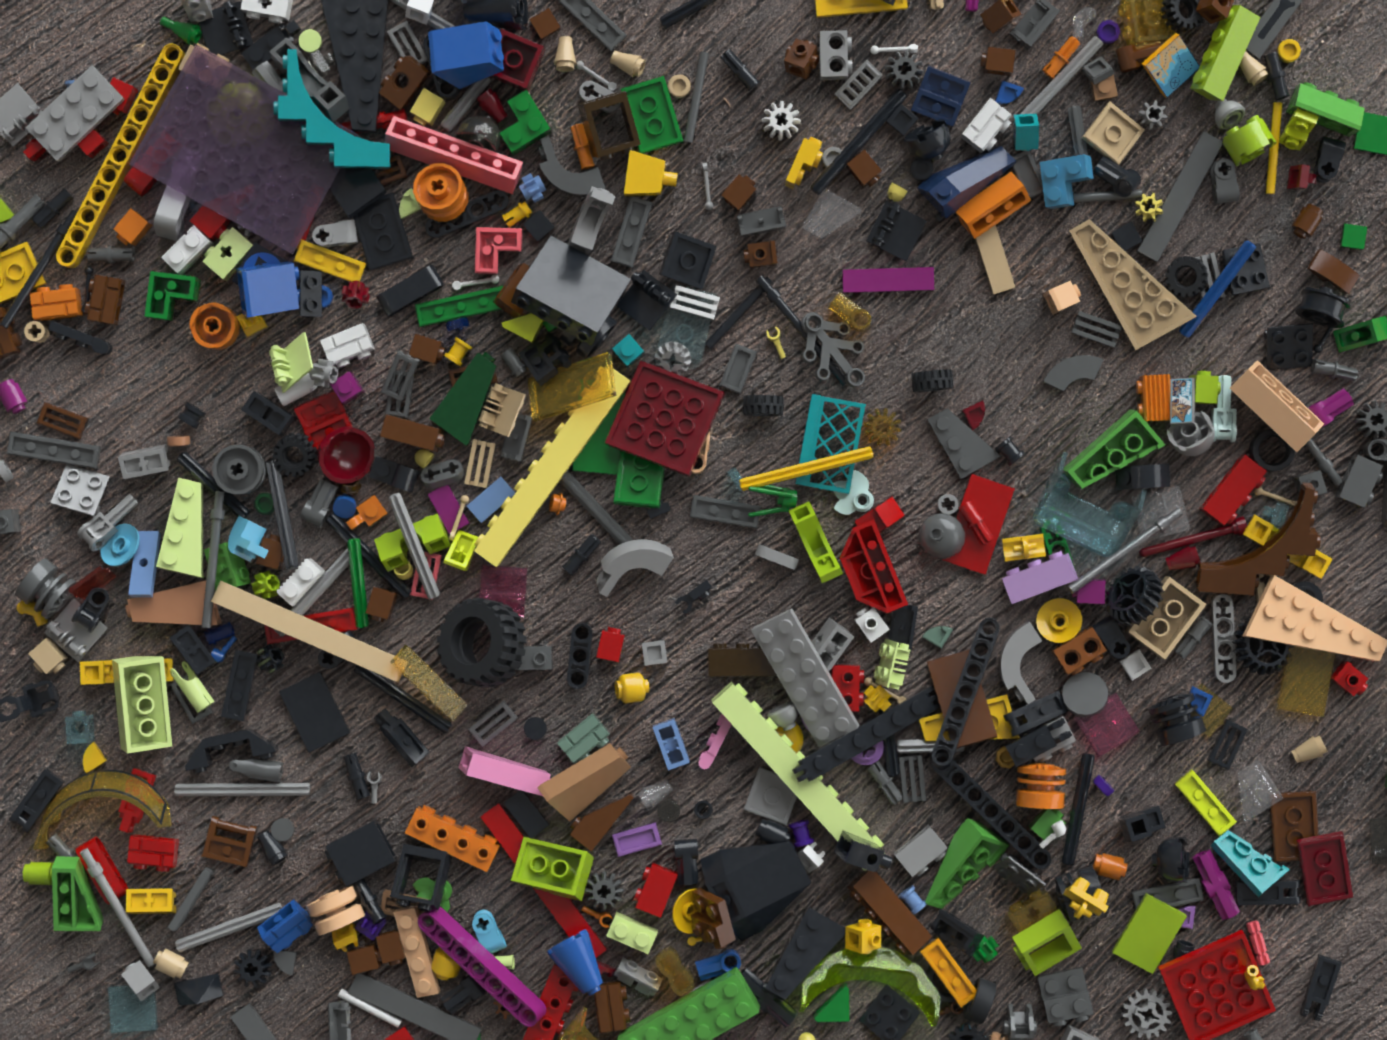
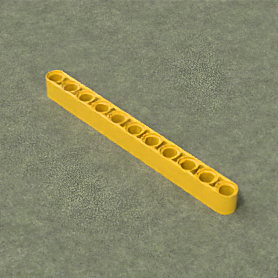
M173 43L165 45L56 253V259L62 266L76 268L86 254L181 71L178 68L185 56V52L178 45ZM177 50L179 52L178 58L174 61L169 60L170 53ZM168 71V78L164 81H159L160 72ZM157 91L158 96L156 100L149 101V93ZM141 111L147 112V118L144 121H138V114ZM131 131H136V139L129 142L127 135ZM125 151L126 158L124 161L118 162L117 154ZM110 171H114L116 174L115 179L112 182H107V174ZM100 191H104V200L102 202H97V193ZM93 211L95 217L93 221L87 223L85 216L88 212ZM82 231L84 239L76 243L75 235ZM71 251L73 253V260L66 263L64 260L65 254Z

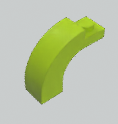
M808 501L789 510L793 523L821 582L824 583L842 575L841 567L825 537L810 502Z

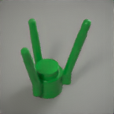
M770 484L761 486L762 488L752 486L748 488L749 491L776 495V503L781 505V507L751 512L748 514L749 517L789 512V508L796 507L797 490L781 488Z

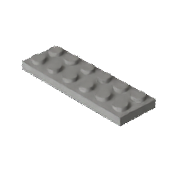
M792 608L751 629L818 747L858 729L859 723Z

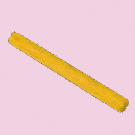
M865 447L742 478L739 480L740 488L742 491H745L750 486L761 487L872 459L873 451L871 447Z

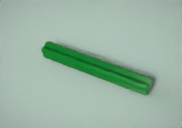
M352 538L348 540L347 544L355 620L358 628L368 627L369 620L366 613L367 600L360 539Z

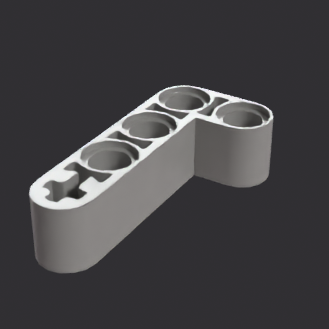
M184 147L180 149L155 214L154 229L157 236L176 242L183 236L185 228L183 218L204 165V153Z

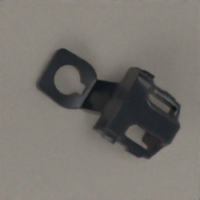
M43 680L33 685V683L22 687L23 696H7L0 699V722L15 719L21 712L28 710L32 718L44 716L43 713L55 710L59 707L60 697L57 688L50 680ZM45 684L49 685L47 690L37 692L35 689ZM49 701L55 702L54 706L42 709V704ZM9 702L16 705V709L13 710L11 715L6 716L2 714L1 705L3 703Z

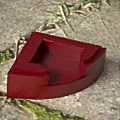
M983 400L962 410L971 430L976 429L984 418L985 404Z
M597 961L600 974L603 973L608 977H613L616 968Z

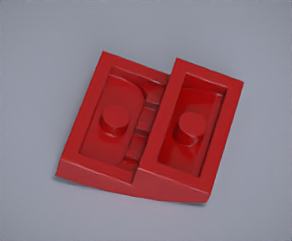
M334 390L294 407V411L304 429V434L309 437L307 440L309 442L313 440L314 444L312 447H316L317 450L320 443L329 433L341 427H353L342 402Z

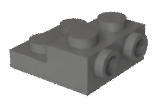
M1082 967L1037 976L1045 1016L1049 1024L1053 1023V1026H1062L1067 1024L1066 1020L1075 1018L1076 1022L1089 1019V1015L1093 1014Z

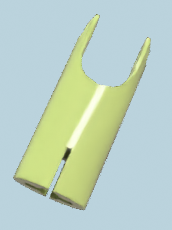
M183 661L182 667L188 675V680L181 678L173 668L170 669V674L196 712L199 713L215 701L189 664Z

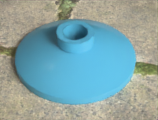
M130 524L115 526L118 532L100 549L102 560L106 564L113 567L121 566L127 563L136 553L139 546V533Z

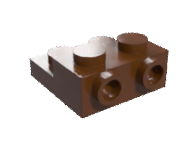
M702 888L692 891L694 897L693 904L697 912L690 915L694 934L700 937L702 942L714 944L715 949L727 947L729 943L736 939L725 900Z

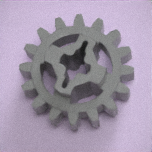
M1143 988L1141 994L1134 990L1135 997L1128 995L1129 1004H1122L1127 1009L1121 1012V1015L1127 1018L1123 1022L1124 1025H1131L1129 1028L1131 1033L1137 1030L1139 1038L1142 1037L1143 1033L1147 1039H1150L1151 1033L1159 1037L1158 1030L1166 1031L1164 1024H1171L1167 1016L1171 1015L1172 1011L1166 1009L1170 1003L1168 1001L1162 1002L1165 996L1162 993L1156 996L1157 991L1155 989L1148 993V990ZM1145 999L1144 1002H1142V1003H1140V1004H1138V1005L1136 1004V1003L1139 1002L1140 1000ZM1156 1002H1158L1161 1007V1013L1157 1012L1155 1009L1157 1005ZM1149 1009V1011L1153 1014L1146 1015V1017H1144L1141 1012H1147ZM1132 1013L1138 1017L1137 1025L1132 1019ZM1157 1022L1156 1025H1154V1026L1148 1028L1149 1025H1151V1024Z

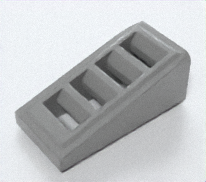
M866 60L834 95L851 110L882 79L883 75ZM865 69L874 77L873 80L863 73ZM858 76L868 84L866 87L856 79ZM853 83L861 91L860 94L849 85ZM845 90L855 98L853 101L843 93Z

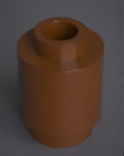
M1310 203L1306 207H1302L1291 226L1294 229L1293 233L1302 239L1306 237L1311 238L1323 219L1322 214L1324 212Z

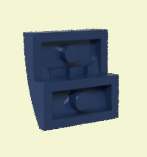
M928 65L911 110L935 120L944 119L946 124L954 126L971 82Z

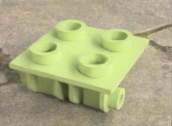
M306 332L299 335L284 349L278 345H273L269 350L275 382L281 386L282 393H285L313 369Z
M885 639L879 649L881 659L874 671L875 683L889 688L891 683L890 688L899 690L900 686L903 685L905 674L896 673L893 670L906 672V670L896 668L894 664L907 666V663L896 661L895 659L908 661L910 654L909 645L900 643V647H898V642Z

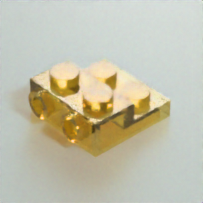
M1164 0L1120 1L1118 14L1123 18L1124 23L1121 36L1123 40H1126L1127 46L1167 41L1175 34V31L1171 30L1172 25L1167 26L1165 24L1168 21L1167 18L1164 20L1162 18L1165 15V12H1161V8L1164 7L1162 5Z

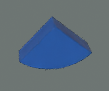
M1002 81L995 102L998 104L1011 103L1020 96L1024 88Z
M1191 686L1189 693H1194L1195 700L1190 702V704H1198L1199 708L1195 711L1199 715L1204 716L1213 696Z

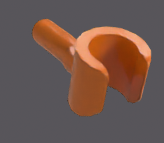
M583 906L581 910L598 919L601 926L608 928L609 925L603 923L602 919L604 917L613 919L608 912L599 913L586 906Z

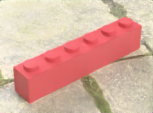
M393 116L387 129L385 143H389L390 151L429 165L445 163L454 167L460 176L510 194L514 193L521 177L522 161Z

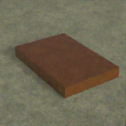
M1316 791L1269 793L1273 862L1300 861L1296 840L1319 835Z

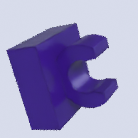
M366 911L365 916L360 919L355 929L374 941L387 920L373 924Z

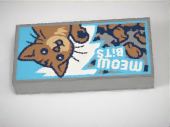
M1193 377L1170 379L1171 425L1195 424V379Z

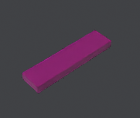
M934 267L842 270L843 293L934 291Z

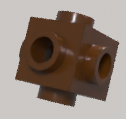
M796 38L792 46H788L785 53L784 64L786 72L807 80L811 70L815 69L819 63L820 57L818 56L817 46L808 40L802 41Z

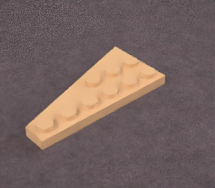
M1275 575L1270 577L1243 633V637L1326 651L1328 653L1347 655L1375 662L1381 660L1387 647V640Z

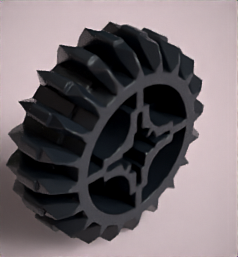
M1136 566L1134 569L1129 567L1127 573L1122 571L1119 578L1115 577L1116 581L1114 584H1110L1111 589L1106 592L1108 597L1105 599L1107 604L1105 608L1112 619L1119 624L1132 627L1134 624L1140 625L1142 620L1147 621L1149 615H1154L1153 611L1159 608L1158 603L1163 600L1161 595L1165 592L1162 589L1164 584L1156 573L1146 567Z
M1246 617L1244 619L1245 623L1238 625L1240 630L1234 632L1235 636L1238 637V639L1232 641L1233 644H1237V648L1233 652L1239 653L1236 660L1243 661L1242 667L1249 668L1250 673L1257 672L1258 675H1264L1265 673L1270 675L1274 671H1280L1282 669L1281 665L1285 666L1288 664L1286 658L1293 656L1288 652V649H1293L1294 646L1278 642L1275 645L1273 641L1263 640L1262 642L1261 639L1243 637V633L1251 617ZM1264 654L1265 656H1269L1271 660L1264 663L1259 661L1257 658L1259 656H1263Z

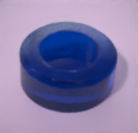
M466 317L449 321L446 324L448 332L458 331L470 326Z

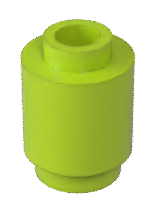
M31 862L30 864H25L23 868V881L28 882L30 885H52V866L54 863Z

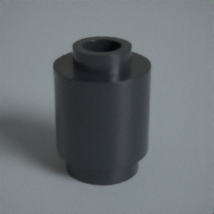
M762 819L755 836L759 837L760 841L773 844L788 842L790 834L787 833V827L770 819L767 821Z

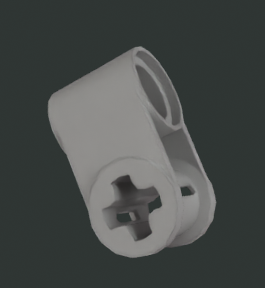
M343 220L332 224L320 225L312 233L314 242L323 248L358 243L354 220ZM322 231L329 235V237H326L325 242L318 238V236L322 235Z

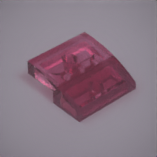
M482 565L479 598L502 602L513 608V612H517L520 617H524L528 568Z
M1117 693L1108 696V702L1100 713L1087 718L1078 716L1074 718L1098 757L1140 732Z

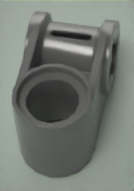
M1221 159L1214 162L1210 167L1214 203L1222 204L1239 201L1240 192L1234 163L1229 159ZM1222 166V168H1226V172H1219L1218 168Z

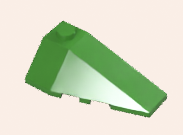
M967 818L952 838L925 900L926 904L939 909L946 906L962 892V886L971 879L975 881L979 877L977 874L986 865L991 867L997 862L1009 847L1008 842L982 823Z

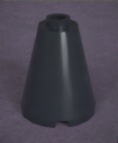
M469 0L466 6L463 7V16L470 24L486 21L496 28L520 31L526 29L523 24H528L527 0Z

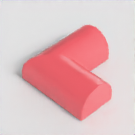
M476 227L475 273L496 275L498 274L499 251L522 252V228Z

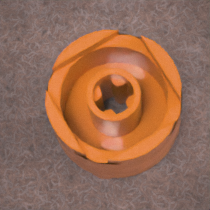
M212 302L198 307L190 318L189 325L193 338L198 344L209 349L222 350L228 348L236 341L240 332V323L237 315L230 308L219 303ZM217 323L219 326L218 330H213L211 324Z

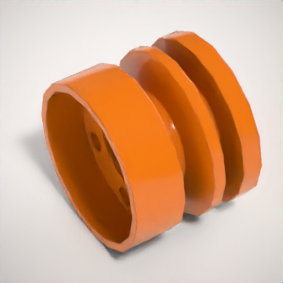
M1030 763L1018 766L1017 772L1028 774V776L1017 777V781L1027 784V788L1016 790V806L1036 809L1064 808L1065 793L1055 790V786L1065 784V780L1057 779L1055 776L1066 775L1065 768L1046 763Z

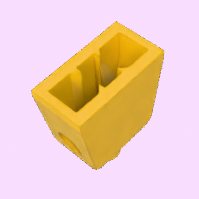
M630 150L624 196L661 195L663 185L676 187L678 173L666 172L664 160Z

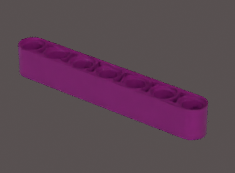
M440 907L439 910L431 909V912H424L418 917L417 923L419 928L521 1024L532 1027L546 1014V1006L543 1001L443 908Z

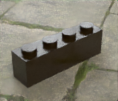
M715 643L713 648H708L709 676H777L760 645L759 648H750L749 643H736V648H727L726 643Z

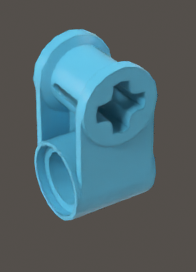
M485 909L476 912L472 926L478 942L491 954L506 948L505 939L492 913ZM480 918L484 921L488 920L486 926L483 923L478 924Z

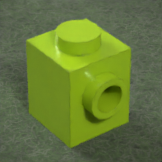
M1197 371V375L1189 376V378L1193 377L1195 379V404H1217V398L1221 391V384L1218 382L1219 376H1211V371Z

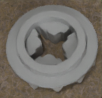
M666 342L655 353L656 366L680 375L688 370L691 364V354L684 345L678 342ZM675 353L674 356L677 361L671 365L669 359Z

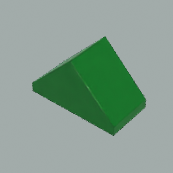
M845 982L813 1014L817 1022H850L849 987Z

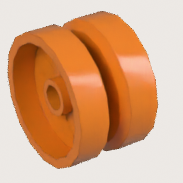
M434 163L422 169L414 180L413 193L422 211L430 219L438 222H448L464 212L468 204L469 193L459 172L454 167L445 163Z

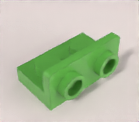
M228 542L219 544L215 590L220 581L235 587L251 583L244 559L230 552ZM209 548L204 549L207 563L209 558Z

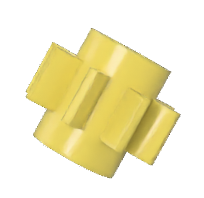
M1155 193L1151 197H1146L1145 194H1142L1143 199L1141 202H1135L1136 206L1140 208L1135 211L1136 216L1142 214L1143 222H1146L1147 219H1152L1155 222L1157 214H1163V210L1158 208L1163 202L1162 200H1155ZM1152 204L1153 208H1150L1149 211H1146L1145 207H1149V205Z

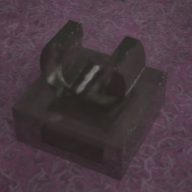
M317 50L310 54L307 61L322 78H325L330 70L329 67L334 65L333 62L336 60L332 53L322 56L320 51Z

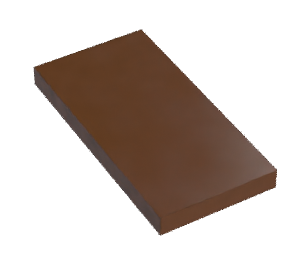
M970 650L927 662L944 719ZM971 667L967 670L968 675L971 677L979 675L976 667ZM980 684L957 749L997 737L982 684ZM968 688L960 690L959 694L963 698H969L972 692ZM959 709L951 713L952 717L956 720L964 717L963 711ZM948 731L950 741L955 740L957 737L955 732Z

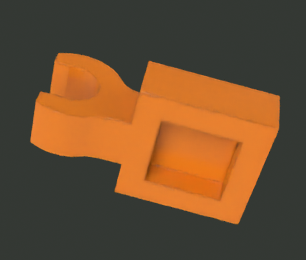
M373 495L356 507L359 514L346 523L351 530H354L364 522L370 527L388 513L378 498Z

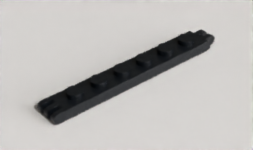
M934 685L925 688L865 722L858 729L835 739L798 761L799 766L792 769L794 774L802 770L804 772L797 777L798 782L806 778L808 782L816 779L940 708L939 702L933 703L937 699L936 693L931 696L928 694L935 690Z

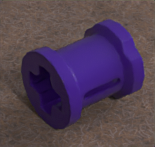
M801 820L789 824V828L793 830L795 838L794 847L814 842L808 829L809 820Z

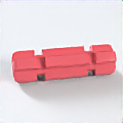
M1257 920L1246 923V927L1251 934L1249 937L1253 951L1256 954V962L1259 966L1269 964L1270 959L1266 953L1267 949L1263 935L1260 932V924Z

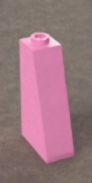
M467 746L464 747L458 767L467 776L540 796L543 795L537 787L551 779V775L545 770Z

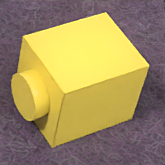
M423 88L410 110L414 116L413 120L422 126H425L426 123L432 126L444 107L445 101Z

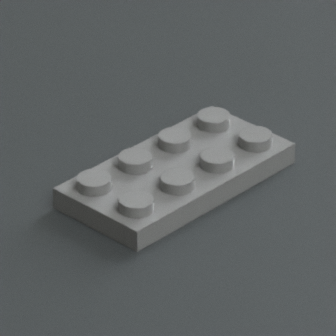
M91 65L25 128L59 162L125 99Z

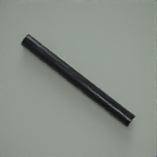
M766 277L765 279L772 285L773 282ZM758 285L705 344L712 349L759 299L764 290Z

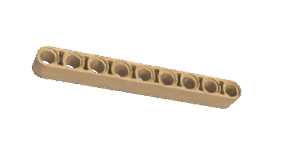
M220 581L211 602L398 683L408 662L223 581Z

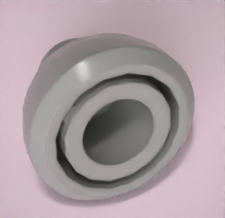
M1224 98V101H1218L1215 104V122L1219 129H1230L1237 125L1244 117L1245 108L1236 101H1227Z
M790 701L771 709L767 716L777 726L787 731L796 726L795 720L798 716V711L793 702Z

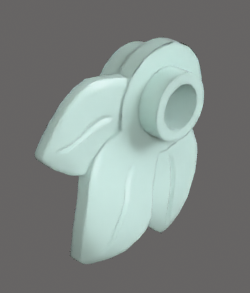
M853 471L849 494L833 491L839 499L834 507L837 512L849 515L856 510L866 512L873 506L874 498L868 491L869 481L861 472ZM836 481L834 485L846 488L847 481ZM860 496H864L867 501L865 505H860L858 503V498Z

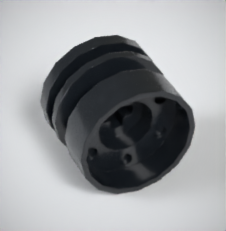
M1194 693L1169 696L1148 708L1150 715L1160 713V715L1151 719L1152 723H1164V726L1156 731L1161 746L1176 744L1207 731L1202 716H1190V713L1199 708L1198 704L1186 705L1195 700Z
M1093 866L1077 870L1078 878L1082 877L1090 883L1086 890L1087 894L1093 896L1096 889H1102ZM1066 873L1067 884H1064L1060 875L1054 877L1056 884L1055 893L1061 911L1066 916L1068 922L1073 923L1075 922L1073 911L1076 910L1069 906L1072 900L1063 895L1066 888L1074 883V880L1070 873Z

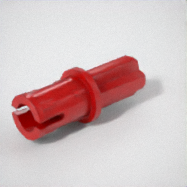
M971 500L958 508L969 523L968 527L973 529L983 545L994 539L983 521L985 518H981Z

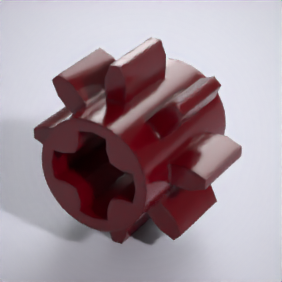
M349 281V286H343L342 302H345L352 309L362 308L363 303L368 304L369 288L360 281Z

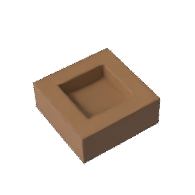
M1114 75L1096 85L1090 81L1094 102L1118 96Z

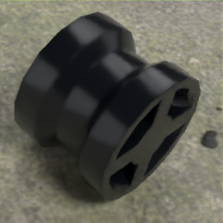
M186 402L184 411L179 413L177 417L197 429L199 420L205 417L207 413L190 402Z

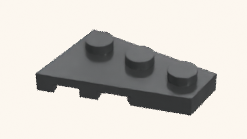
M948 408L927 419L960 479L1001 457Z

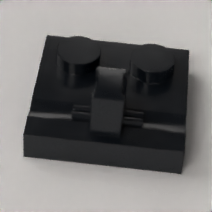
M673 231L659 275L698 289H703L717 246Z

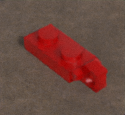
M133 768L131 774L142 778L152 786L157 776L138 768ZM130 775L125 793L138 798L147 805L152 788ZM127 795L123 796L118 810L120 812L119 817L122 818L119 830L132 833L135 824H139L146 807Z

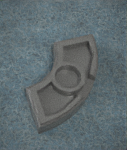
M1090 355L1070 357L1055 365L1042 382L1064 391L1070 383L1077 379L1094 380L1104 359Z

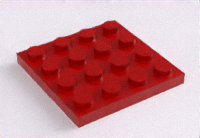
M1239 930L1158 966L1188 1040H1211L1276 1011L1266 985L1263 989L1253 990L1249 987L1244 976L1246 969L1250 965L1257 966L1258 970L1259 967L1243 930ZM1260 970L1256 977H1262Z

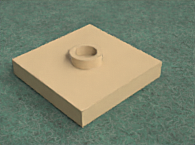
M1109 101L1081 138L1100 154L1119 165L1145 129Z

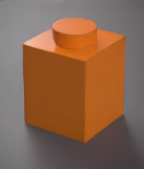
M130 208L113 229L118 233L116 237L125 245L130 243L136 246L153 225L138 212Z

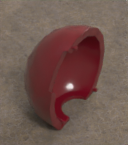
M351 426L338 428L329 433L320 443L318 461L322 472L331 481L340 484L353 483L363 478L370 471L374 460L375 446L372 438L360 429Z

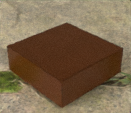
M549 8L529 19L541 40L561 29Z

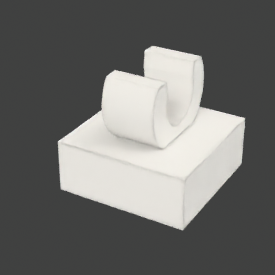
M816 842L805 846L797 852L804 868L809 873L824 862L821 858L824 857L825 852L822 851L817 854L813 850L817 845Z

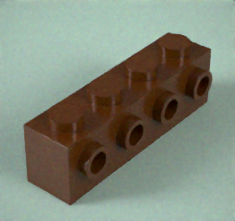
M863 871L847 886L851 891L849 894L852 899L857 903L861 902L866 908L864 910L866 915L881 925V932L886 937H891L896 943L894 945L895 948L902 955H914L932 938V935L877 872Z

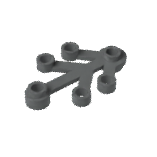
M815 312L806 314L801 321L802 329L807 333L806 347L801 354V358L805 363H811L816 359L817 355L814 347L817 337L822 344L819 368L815 372L816 379L825 381L830 377L829 360L831 355L846 375L845 381L848 386L856 388L862 385L865 381L864 372L859 368H852L838 349L849 350L852 354L858 355L864 350L863 342L860 340L847 341L829 338L825 331H833L838 336L844 337L850 333V325L847 322L834 323L824 321ZM809 321L815 323V328L809 326ZM840 326L846 328V333L840 331ZM854 344H858V345H859V347H860V350H859V351H856V350L854 349V347H853ZM806 352L812 354V359L806 358ZM820 370L825 371V378L820 376ZM851 375H854L857 378L856 383L851 381Z

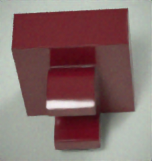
M1308 165L1290 166L1287 189H1307L1309 183L1316 184L1317 175L1309 173L1310 166Z

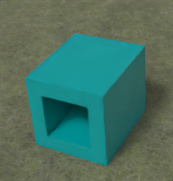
M1037 113L1014 115L1013 141L1015 150L1030 151L1031 149H1038L1039 122Z
M630 334L612 348L627 367L645 353Z

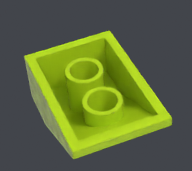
M523 837L511 881L561 897L582 901L594 857L587 851Z

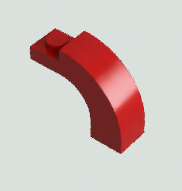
M93 129L77 145L88 157L93 159L109 143L99 132ZM34 138L26 145L27 149L23 153L35 162L47 150Z

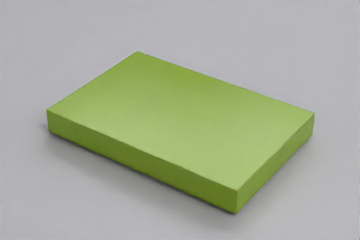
M1145 893L1112 952L1153 974L1187 915Z

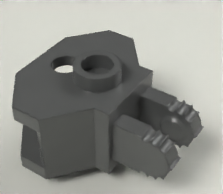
M1008 1004L1006 1011L1007 1021H1003L1004 1035H1008V1040H1033L1034 1035L1037 1034V1023L1034 1021L1031 1004L1025 1005V1012H1013V1004Z

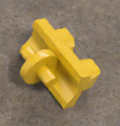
M1043 534L1002 539L1004 562L1046 556Z
M1082 877L1077 878L1071 886L1066 888L1063 895L1072 900L1069 906L1076 910L1074 913L1075 918L1079 919L1082 915L1090 918L1092 913L1100 916L1109 907L1106 905L1109 894L1102 889H1096L1093 896L1087 894L1086 890L1090 883Z

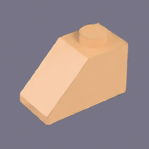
M1071 281L1048 290L1043 296L1054 315L1079 303L1078 297L1081 296L1077 285H1072Z

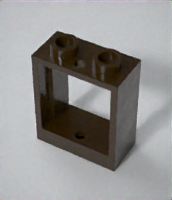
M618 91L577 104L592 157H600V160H606L614 157L613 153L615 152L629 153L630 150H635L634 146L641 145L626 91ZM620 103L630 140L602 149L591 111Z

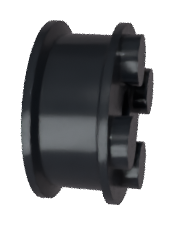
M1323 286L1320 289L1305 287L1301 291L1303 296L1301 305L1295 308V313L1298 316L1324 327L1342 328L1344 326L1342 319L1345 311L1351 307L1350 299L1335 295L1332 289Z

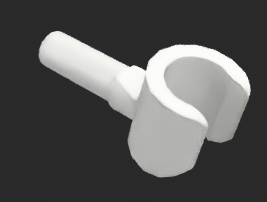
M1062 820L1051 825L1054 832L1039 844L1042 848L1047 846L1053 839L1065 834L1066 826Z

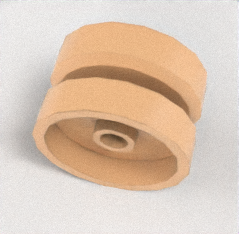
M353 885L329 892L306 905L310 917L326 915L314 924L318 936L337 930L365 916L361 904L345 906L357 897Z

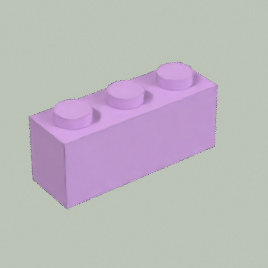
M1062 551L1049 555L1050 560L1041 563V560L1038 559L1027 563L1028 568L1020 571L1019 567L1006 571L1007 576L1003 577L1002 580L1011 604L1077 580L1078 576L1069 553L1062 554Z

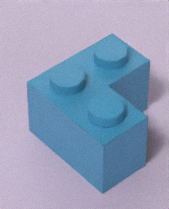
M1085 154L1040 162L1046 208L1056 209L1074 206L1072 183L1094 179L1091 156Z

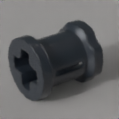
M1011 436L1007 437L995 448L996 451H1000L1008 460L1007 464L1009 466L1025 454L1023 450L1020 451L1012 442Z

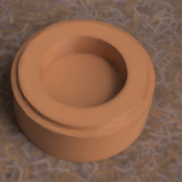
M190 435L167 437V445L187 446L190 444Z

